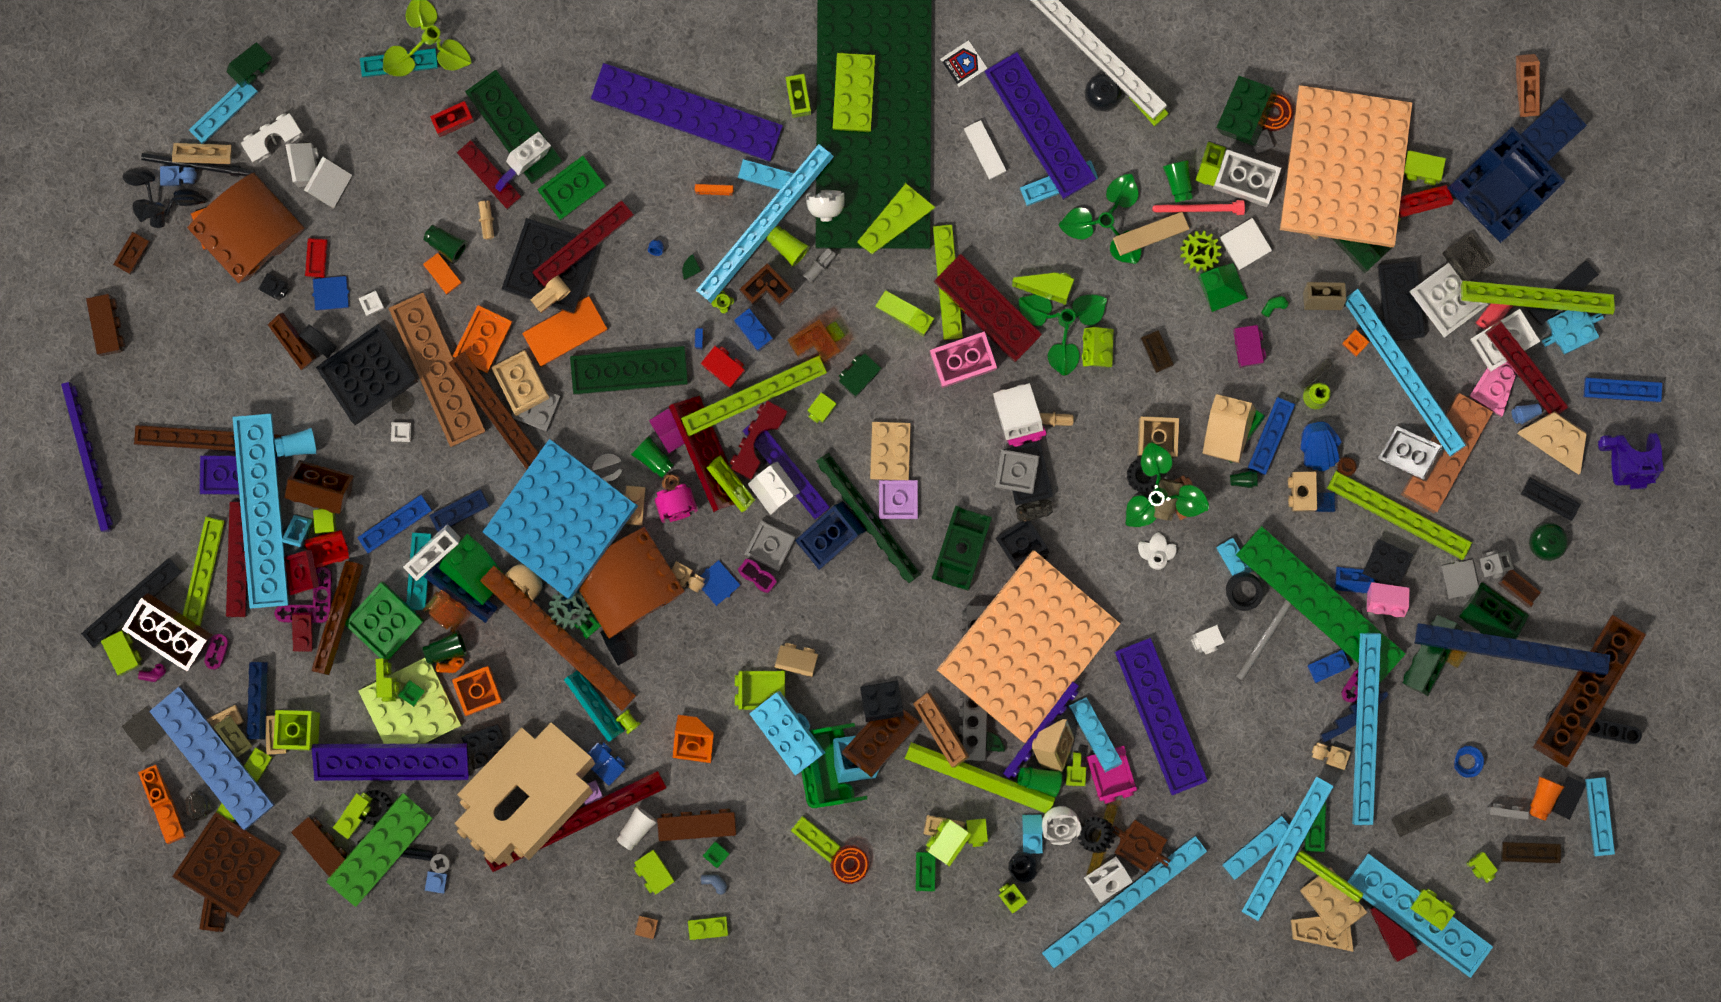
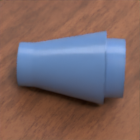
M1538 403L1516 406L1511 411L1512 418L1516 424H1524L1537 415L1542 414L1541 406Z

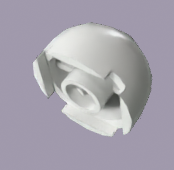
M821 190V193L815 195V191L806 194L809 212L813 216L820 218L821 221H832V217L838 216L844 208V192Z
M1066 806L1051 808L1046 812L1042 820L1044 838L1050 840V843L1054 845L1069 844L1072 842V838L1079 836L1081 831L1077 814Z

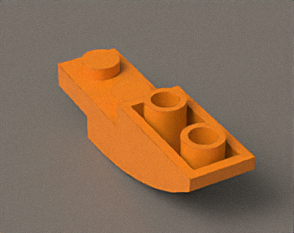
M157 765L138 772L166 844L169 845L185 838L179 813Z

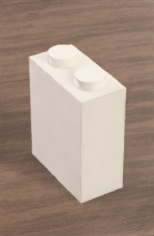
M1030 383L1021 384L1007 390L1002 389L993 393L995 407L1006 440L1043 431L1042 420Z

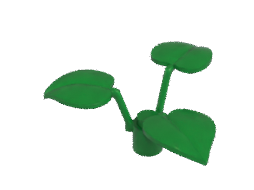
M1122 175L1108 186L1106 197L1110 202L1115 203L1109 212L1102 213L1098 220L1092 221V214L1087 209L1075 208L1059 223L1061 230L1072 238L1083 240L1093 234L1092 225L1100 224L1104 228H1110L1116 236H1119L1120 234L1113 226L1115 218L1112 213L1118 205L1128 208L1136 203L1139 193L1133 175ZM1114 240L1111 241L1110 252L1116 260L1132 264L1139 262L1142 248L1120 256Z
M1036 294L1019 298L1020 312L1033 326H1042L1046 318H1058L1059 324L1064 327L1062 345H1053L1048 351L1047 357L1051 367L1062 376L1069 375L1076 368L1079 361L1077 347L1073 344L1066 345L1069 327L1077 317H1079L1080 322L1084 325L1091 326L1097 324L1102 319L1107 299L1098 295H1083L1073 302V310L1064 309L1061 314L1048 315L1052 310L1049 299Z
M1153 442L1149 443L1142 453L1141 467L1147 476L1157 474L1155 489L1149 495V499L1142 495L1130 499L1126 508V526L1142 527L1153 523L1156 520L1154 517V506H1160L1165 500L1169 501L1175 498L1178 499L1176 501V509L1185 517H1194L1208 511L1209 503L1207 497L1196 486L1184 485L1180 488L1179 495L1167 496L1166 490L1159 487L1160 473H1167L1171 469L1173 461L1166 449Z

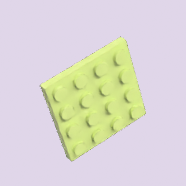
M425 658L389 675V678H396V681L400 683V692L409 680L426 691L415 707L399 697V694H397L396 702H382V698H377L376 682L359 690L361 698L384 744H426L462 726L433 665L427 663Z

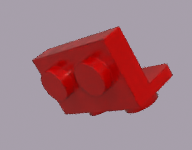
M342 530L305 540L307 550H312L315 568L349 559V549Z

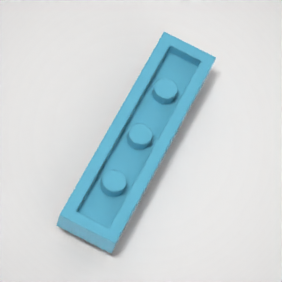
M237 84L197 121L189 131L204 144L245 106L258 91L252 85L247 84L242 88Z
M1091 160L1087 161V165L1097 180L1098 176ZM1049 176L1020 187L1026 206L1059 194Z
M1087 697L1070 705L1071 712L1104 772L1106 773L1122 765L1118 753Z
M1606 777L1585 779L1594 856L1613 855L1615 852Z
M1280 816L1223 863L1222 866L1234 880L1237 879L1280 843L1289 824Z

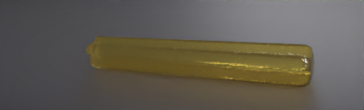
M1108 804L1103 819L1111 822L1113 826L1118 806ZM1100 829V831H1099V835H1098L1097 841H1098V840L1100 839V837H1101V829ZM1093 852L1087 875L1101 866L1104 852Z

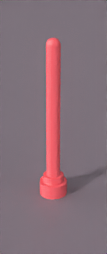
M1236 200L1232 204L1154 205L1152 210L1154 212L1232 211L1236 215H1244L1245 204L1244 200Z

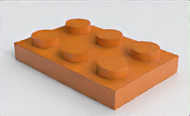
M477 305L453 357L456 358L462 352H465L477 369L488 374L513 322Z

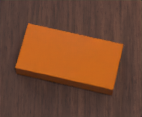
M695 184V193L699 195L732 196L734 192L733 185Z
M439 253L423 264L446 294H449L462 284Z

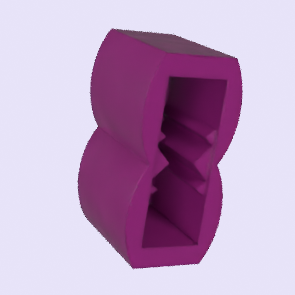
M669 408L649 420L669 454L685 445Z
M745 559L738 568V572L744 579L754 582L755 586L764 593L769 594L777 584L776 579L770 573L761 570L758 564L750 559Z

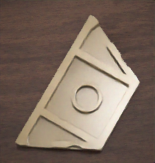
M1554 411L1518 431L1517 434L1578 475L1581 473L1587 433Z

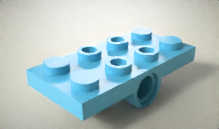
M780 691L749 713L795 776L826 753L808 730L810 724L807 718L801 713H796Z

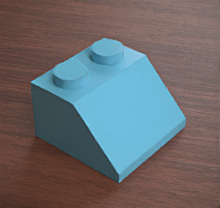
M856 736L833 739L834 766L838 783L872 779L877 776L878 771L871 778L842 755V751Z

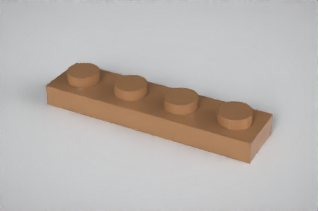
M926 693L914 702L913 705L950 766L955 768L969 758L968 753L932 694Z

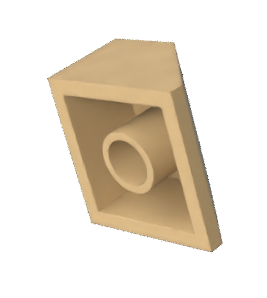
M785 643V646L780 645L775 668L813 677L818 654H814V649L804 647L802 651L796 649L797 645Z
M1062 719L1038 733L1037 738L1033 740L1032 749L1041 768L1063 772L1075 740L1067 720Z

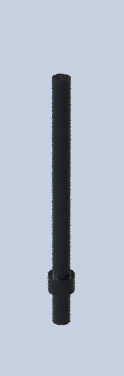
M142 153L141 155L142 161L226 173L233 177L247 176L255 173V170L244 169L237 165H232L231 167L212 163L172 162V157Z

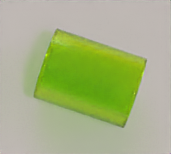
M836 321L825 328L834 343L845 337Z

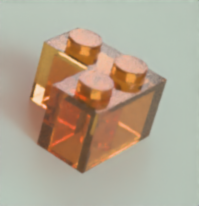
M820 319L787 339L797 358L814 348L825 364L840 354L839 348Z

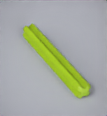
M1301 850L1297 854L1296 860L1354 901L1359 902L1361 900L1363 892Z

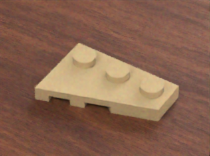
M1320 916L1290 920L1293 939L1353 952L1350 927L1336 937Z

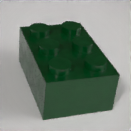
M1238 76L1217 124V130L1222 135L1256 146L1278 94L1273 87Z

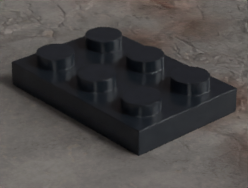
M1040 441L1003 449L1039 456L1033 494L1012 491L1016 506L1053 497Z

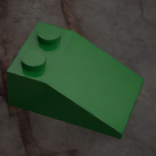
M468 534L446 555L439 566L441 571L482 605L494 593L480 580L493 566L502 572L485 549Z

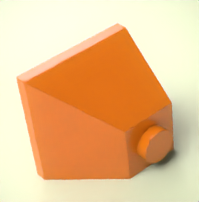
M678 715L674 736L673 758L711 763L714 733L697 717Z

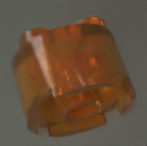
M436 591L423 608V611L425 613L429 611L430 617L445 629L451 627L450 632L454 633L467 616L466 607L458 601L453 603L450 598L451 596L445 591Z

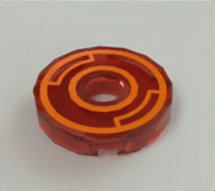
M1278 94L1272 107L1278 109L1279 116H1268L1263 129L1276 132L1283 130L1289 125L1293 116V108L1290 101L1285 96Z
M846 845L840 847L832 856L830 867L832 874L839 881L845 884H853L865 877L869 869V860L865 852L859 847ZM848 860H854V866L851 869L845 868V863Z

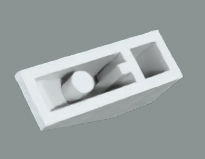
M447 524L403 568L417 581L459 543L461 537Z

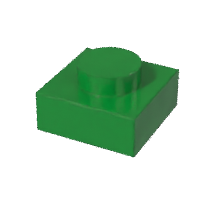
M409 680L398 696L415 707L426 691Z
M715 841L703 857L714 867L718 868L730 853Z

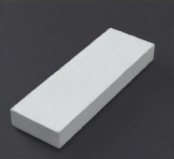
M980 120L964 128L988 179L991 180L1005 173L1006 169L982 121Z

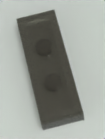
M1442 796L1391 820L1398 836L1402 837L1453 813L1445 796Z

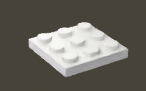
M1454 259L1410 291L1443 337H1446L1488 305L1482 302L1461 301L1462 281L1470 280Z

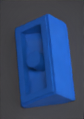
M1336 567L1335 590L1367 593L1371 582L1375 583V579L1362 574L1364 569Z

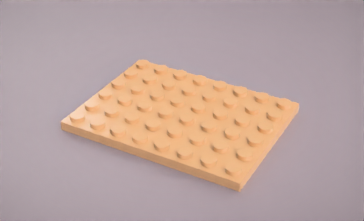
M1299 85L1280 230L1394 248L1412 103Z
M1033 550L939 666L937 671L1020 741L1026 743L1072 681L1074 682L1120 623Z

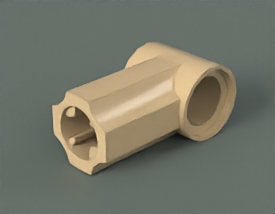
M559 276L550 280L546 284V288L531 299V302L540 313L556 301L565 298L571 292Z

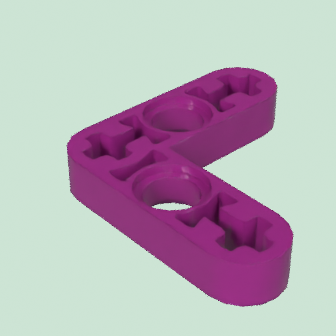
M325 567L316 569L317 577L318 574H321L322 570L328 574V577L324 578V584H328V587L320 586L313 589V605L278 606L274 612L275 618L280 622L292 623L291 615L285 616V619H282V616L279 615V612H282V608H285L287 612H292V608H295L294 612L305 608L308 613H312V623L326 622L332 603L331 571ZM318 577V583L321 584V578ZM326 590L328 593L327 598L319 600L317 597L318 591ZM317 602L322 604L328 603V606H323L327 616H324L322 620L320 616H317V612L321 611V606H317Z

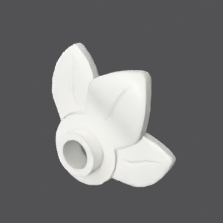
M1158 532L1152 536L1150 543L1140 541L1138 551L1143 559L1148 560V564L1152 569L1161 570L1166 566L1167 561L1175 557L1176 545H1167L1165 537ZM1156 557H1159V558L1161 559V561H1160V562H1155L1154 559H1155Z

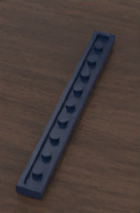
M1417 623L1415 644L1607 675L1609 670L1610 655L1420 623Z

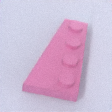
M1508 362L1491 372L1487 368L1469 397L1502 417L1516 376L1515 371Z

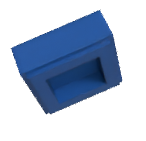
M703 328L695 329L696 349L703 350Z

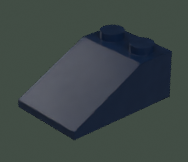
M842 501L828 510L795 541L818 570H820L866 532V529Z

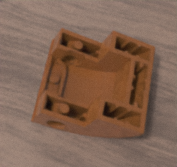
M255 173L247 175L229 187L210 203L187 227L238 283L248 281L271 256L280 255L305 229Z
M645 527L610 545L578 589L609 639L638 624L647 615L676 600L685 592Z

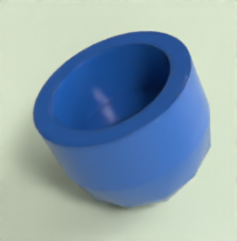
M652 240L649 243L648 252L654 256L662 255L663 243L661 240Z

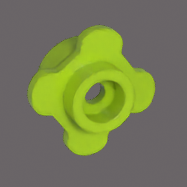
M721 291L711 304L713 307H717L721 313L725 314L728 312L729 306L734 304V299L728 297L724 291Z

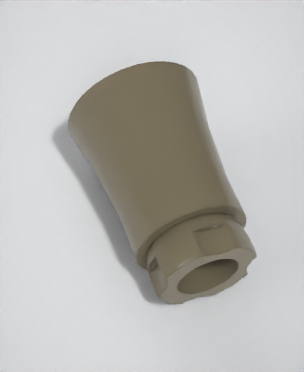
M1164 478L1160 479L1159 484L1160 488L1166 490L1167 496L1179 495L1180 488L1184 486V483ZM1178 499L1165 500L1160 506H1154V517L1172 521Z

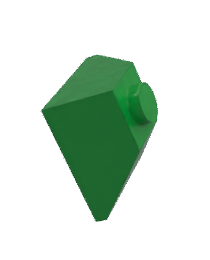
M1234 263L1217 267L1198 276L1211 312L1248 299Z

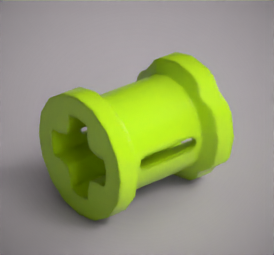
M629 709L616 719L627 730V734H630L641 724L632 717Z

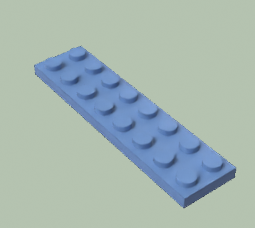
M181 687L175 689L149 711L243 830L248 829L275 806Z

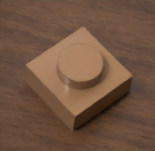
M639 916L635 935L654 939L658 920Z

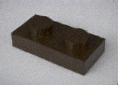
M1159 330L1140 338L1155 373L1174 365Z

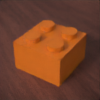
M490 666L452 679L465 716L504 703Z

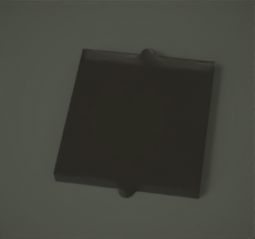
M147 706L136 715L133 714L132 718L121 726L142 753L153 744L156 745L157 741L167 734L149 712L150 710Z

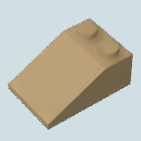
M1216 394L1209 415L1203 454L1240 463L1256 412L1254 405L1250 402Z

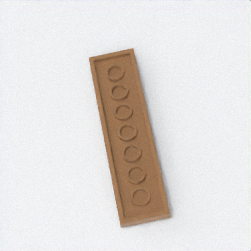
M418 294L389 307V311L450 447L485 433V428L466 386L449 365V362L453 360L452 354L425 294Z

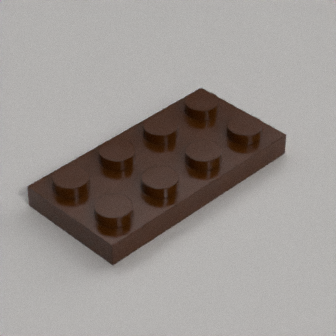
M904 709V716L868 722L845 747L842 755L872 778L913 733L920 722Z

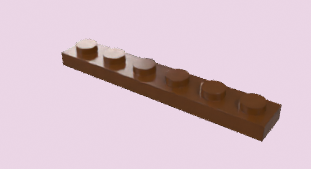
M345 561L311 671L315 673L330 675L361 576L363 565L359 563Z

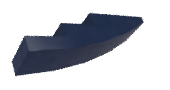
M1387 692L1378 695V706L1388 696ZM1357 703L1349 706L1352 714L1334 720L1337 728L1319 735L1322 742H1326L1356 725Z

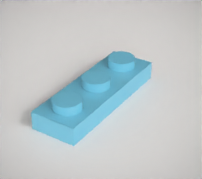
M743 159L738 179L781 190L794 173Z

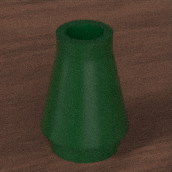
M1249 470L1230 475L1231 486L1252 489L1253 487H1258L1257 471Z

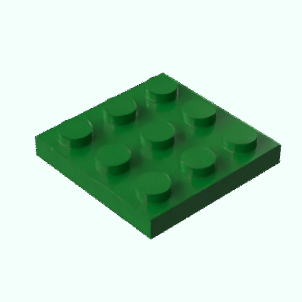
M382 581L346 620L345 625L380 659H388L389 661L424 620Z

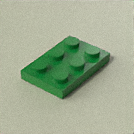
M581 156L537 190L561 221L603 190L606 185L585 157Z

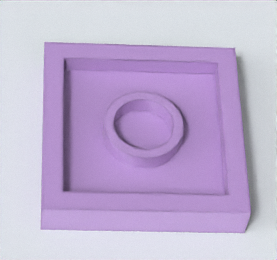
M879 480V519H918V480Z

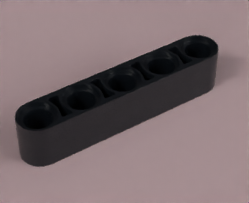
M1554 711L1549 712L1547 714L1546 723L1549 721ZM1596 719L1594 722L1598 726L1597 731L1593 733L1589 730L1587 736L1625 744H1636L1642 738L1641 731L1636 727ZM1611 726L1615 727L1617 731L1614 737H1611L1608 733ZM1630 730L1635 733L1633 741H1630L1627 737Z

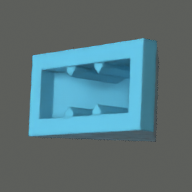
M294 515L282 538V542L305 548V540L308 538L312 520Z

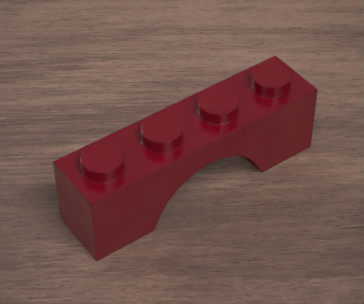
M766 401L765 404L761 403L757 414H759L757 420H752L748 428L750 431L748 437H743L739 445L741 448L739 454H734L730 462L732 465L731 470L750 480L753 479L761 464L754 453L755 441L764 431L771 429L779 430L788 413L786 410L769 401Z

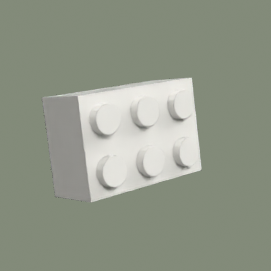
M1226 150L1213 189L1267 207L1281 168Z

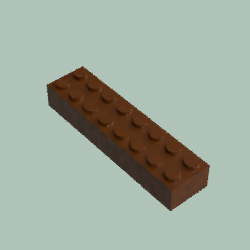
M1614 615L1609 618L1590 652L1610 655L1608 674L1577 672L1535 742L1534 749L1567 768L1646 634Z

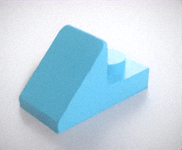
M1022 815L1023 852L1030 854L1043 853L1042 815Z

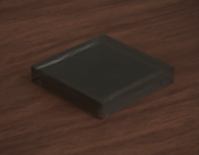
M1472 232L1442 253L1462 281L1471 280L1494 263Z

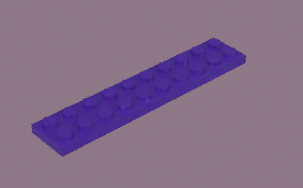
M605 63L602 65L591 96V100L769 162L783 125Z

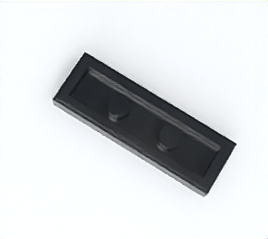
M1531 477L1528 478L1520 494L1570 521L1574 519L1581 505Z

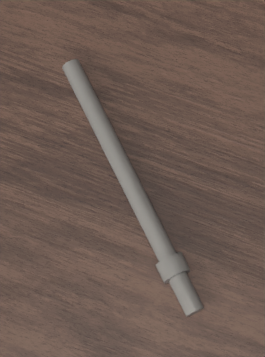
M1285 600L1236 677L1243 681L1291 607L1287 600Z

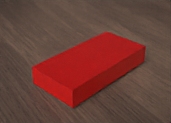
M308 238L306 277L325 278L327 239Z

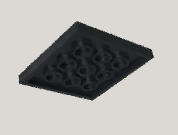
M526 218L501 290L531 300L544 289V286L532 272L577 235ZM598 246L559 276L571 292L562 300L553 303L550 307L575 314Z
M379 323L316 367L354 425L363 421L418 382Z

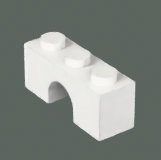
M290 113L278 116L276 122L271 125L269 123L265 124L255 135L251 133L243 139L244 141L241 142V145L255 165L271 156L267 148L271 134L273 137H282L286 144H291L304 136Z

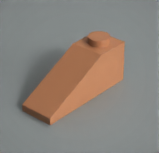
M1535 54L1517 55L1516 80L1520 117L1540 116V61Z

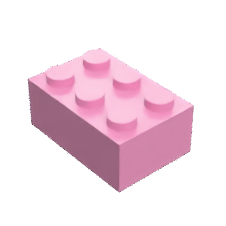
M985 331L930 350V355L942 388L997 369Z

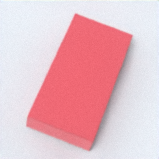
M1490 303L1475 323L1483 330H1486L1498 321H1501L1513 305Z

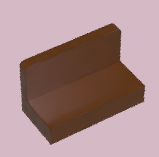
M1514 570L1507 571L1498 583L1528 608L1533 606V602L1541 593Z

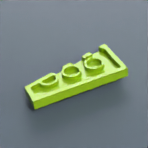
M905 184L857 243L873 255L896 236L933 211L935 207L909 185Z

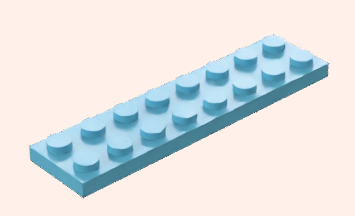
M1370 854L1365 856L1347 881L1363 892V899L1469 978L1472 977L1493 948L1492 945L1454 917L1451 918L1444 930L1441 931L1411 910L1410 907L1420 892Z

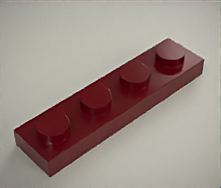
M471 140L456 152L507 210L522 198L510 183L501 192L495 188L502 175Z

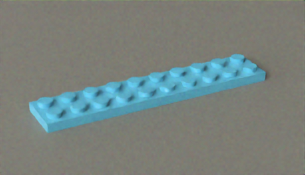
M272 414L233 417L249 607L289 605L284 542H282L283 530Z

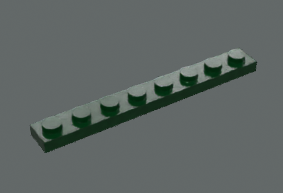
M830 453L820 457L816 461L819 464L820 470L828 476L832 486L842 495L844 502L850 505L854 515L865 525L866 531L875 538L878 547L884 550L889 561L897 567L901 577L908 583L921 575Z

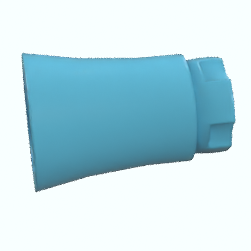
M312 428L274 439L277 457L316 454Z

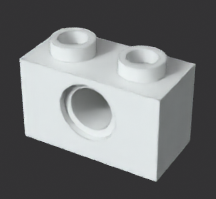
M537 132L510 152L506 162L519 176L547 155L551 145L540 132Z
M1114 857L1084 877L1100 903L1132 883L1131 878L1117 857Z

